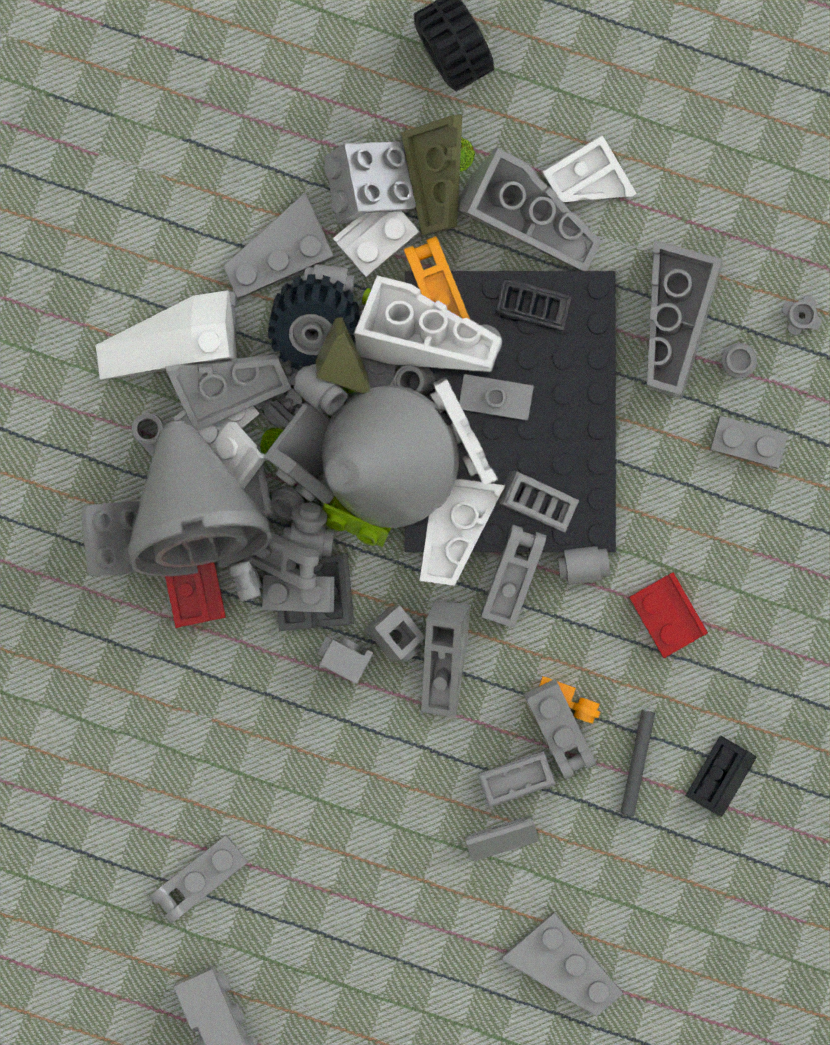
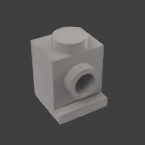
M400 605L388 607L364 629V632L374 639L391 662L400 660L406 662L420 651L418 645L425 639V635ZM391 631H394L398 636L396 643L389 635Z
M326 636L317 655L323 657L319 665L358 684L374 652L367 649L364 655L358 652L361 645L344 636H342L340 642Z

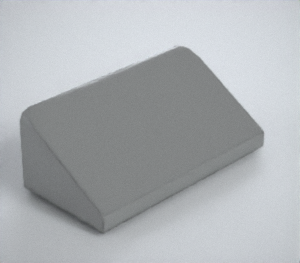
M530 816L468 834L465 837L466 845L473 861L537 842L539 839L533 818Z

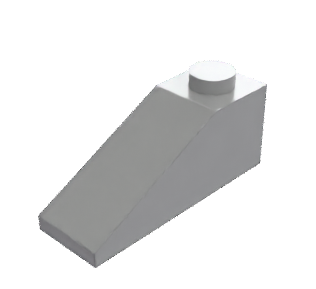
M435 600L426 618L421 712L450 717H456L468 640L470 605Z

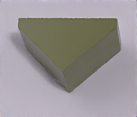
M336 318L316 358L317 378L364 394L370 391L368 372L343 318Z

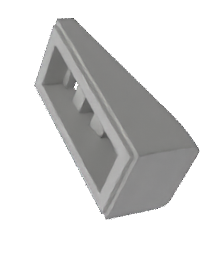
M510 471L497 504L561 532H566L579 500L524 474ZM521 483L523 484V487L517 501L515 502L513 501V499ZM532 489H535L537 492L530 508L525 505ZM549 495L551 497L544 513L541 514L539 513L545 496ZM558 501H563L564 503L557 520L552 519L551 517Z

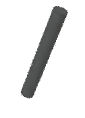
M641 710L621 808V814L635 815L655 717L654 712Z

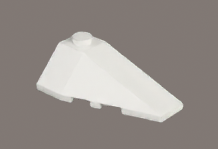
M377 276L354 332L356 348L360 357L387 364L491 372L502 343V338L468 318H460L447 310V305L438 300L435 303L422 295L421 290L412 284Z
M229 291L193 295L96 344L100 380L166 371L165 366L238 358Z

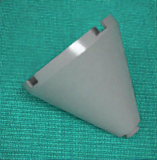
M396 385L372 387L367 393L358 392L348 398L343 406L333 414L327 425L322 444V462L326 480L338 501L351 514L369 524L379 527L397 528L419 522L441 507L454 487L459 466L457 440L451 425L447 426L441 415L437 412L438 406L423 394L410 388Z
M181 420L167 423L165 429L158 436L127 551L133 570L151 576L190 575L198 573L197 566L217 561L219 568H223L248 559L266 548L271 542L272 537L270 524L265 515L192 425H188L185 421Z

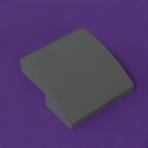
M348 554L331 555V557L322 556V560L319 559L318 565L314 566V574L316 576L334 577V612L277 611L279 631L354 624ZM296 563V568L299 570L300 564Z

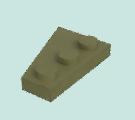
M451 115L401 132L422 235H432L457 227L463 115Z

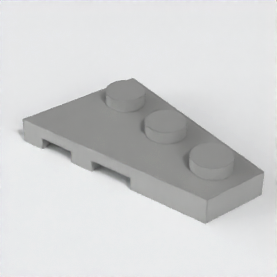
M306 192L223 266L238 299L304 271L306 267H314L315 264H320L334 258Z
M277 354L165 366L187 417L196 430H200L292 389Z
M555 912L551 913L501 956L503 961L596 1017L623 994L621 989Z

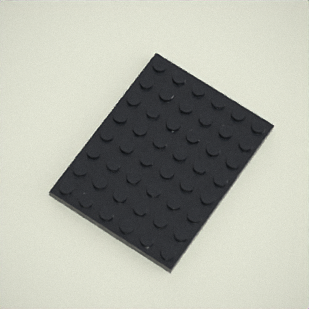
M405 271V283L412 284L419 289L412 271ZM451 271L470 320L478 325H490L497 329L502 338V346L491 372L427 367L433 372L435 382L445 377L458 402L460 401L464 374L534 386L528 421L463 410L471 430L483 449L489 466L497 477V480L491 483L504 485L509 472L516 471L579 500L566 532H561L496 503L472 552H503L512 524L522 527L523 532L533 535L535 532L546 535L542 552H564V550L597 546L598 549L606 548L607 552H616L615 271ZM503 278L572 296L564 331L495 315ZM512 290L508 308L515 309L519 291ZM525 294L521 312L528 313L532 299L531 294ZM539 296L536 316L542 317L546 301L544 297ZM553 300L549 319L556 320L560 301ZM415 372L409 380L413 390H416L420 384L419 376ZM429 395L428 398L434 402L431 395ZM446 410L439 413L446 425L452 423ZM462 442L457 444L459 453L457 479L482 482L478 474L470 475L462 457L468 454ZM520 483L513 501H517L523 484ZM532 489L525 505L526 507L530 508L537 490ZM545 496L539 513H544L551 496ZM558 501L551 517L552 519L557 520L564 503L563 501ZM429 516L419 522L405 526V552H424ZM518 545L516 552H529L530 548Z

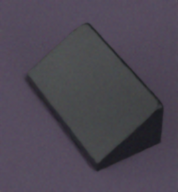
M720 735L685 796L722 817L755 762L756 756Z

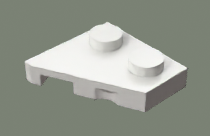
M600 135L541 171L549 187L553 189L562 202L632 197L637 194L603 135Z

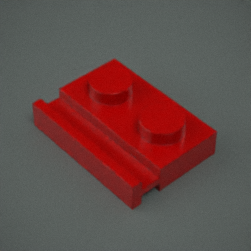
M215 562L197 566L198 573L165 576L175 628L226 618Z
M674 572L669 573L628 597L662 658H666L696 639L708 634Z

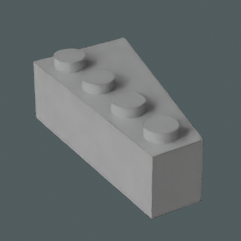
M654 240L647 386L651 391L683 399L723 262L720 258Z
M212 965L175 983L174 990L192 1032L198 1031L200 1037L197 1038L198 1045H258L254 1036L250 1035L247 1037L242 1026L246 1022L244 1013L238 1002L232 1004L227 992L231 990V985L223 970L218 972L216 966Z

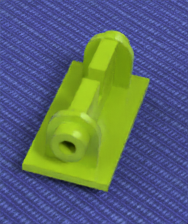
M335 496L329 504L324 503L322 509L327 513V522L325 524L329 528L336 531H347L356 535L364 544L370 546L378 545L383 548L391 528L372 525L357 518Z

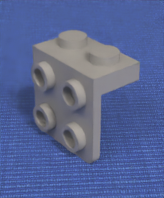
M345 143L324 156V171L329 180L332 195L331 206L335 212L337 224L351 223L366 213L410 211L416 207L403 143Z
M305 403L265 454L264 458L279 469L275 475L291 487L297 483L298 486L295 488V491L305 499L312 502L316 497L321 502L329 504L335 495L316 478L323 470L322 444L330 419L311 404Z
M139 501L92 504L82 507L81 516L87 572L90 576L136 572L133 570L132 563H130L127 550L139 509Z

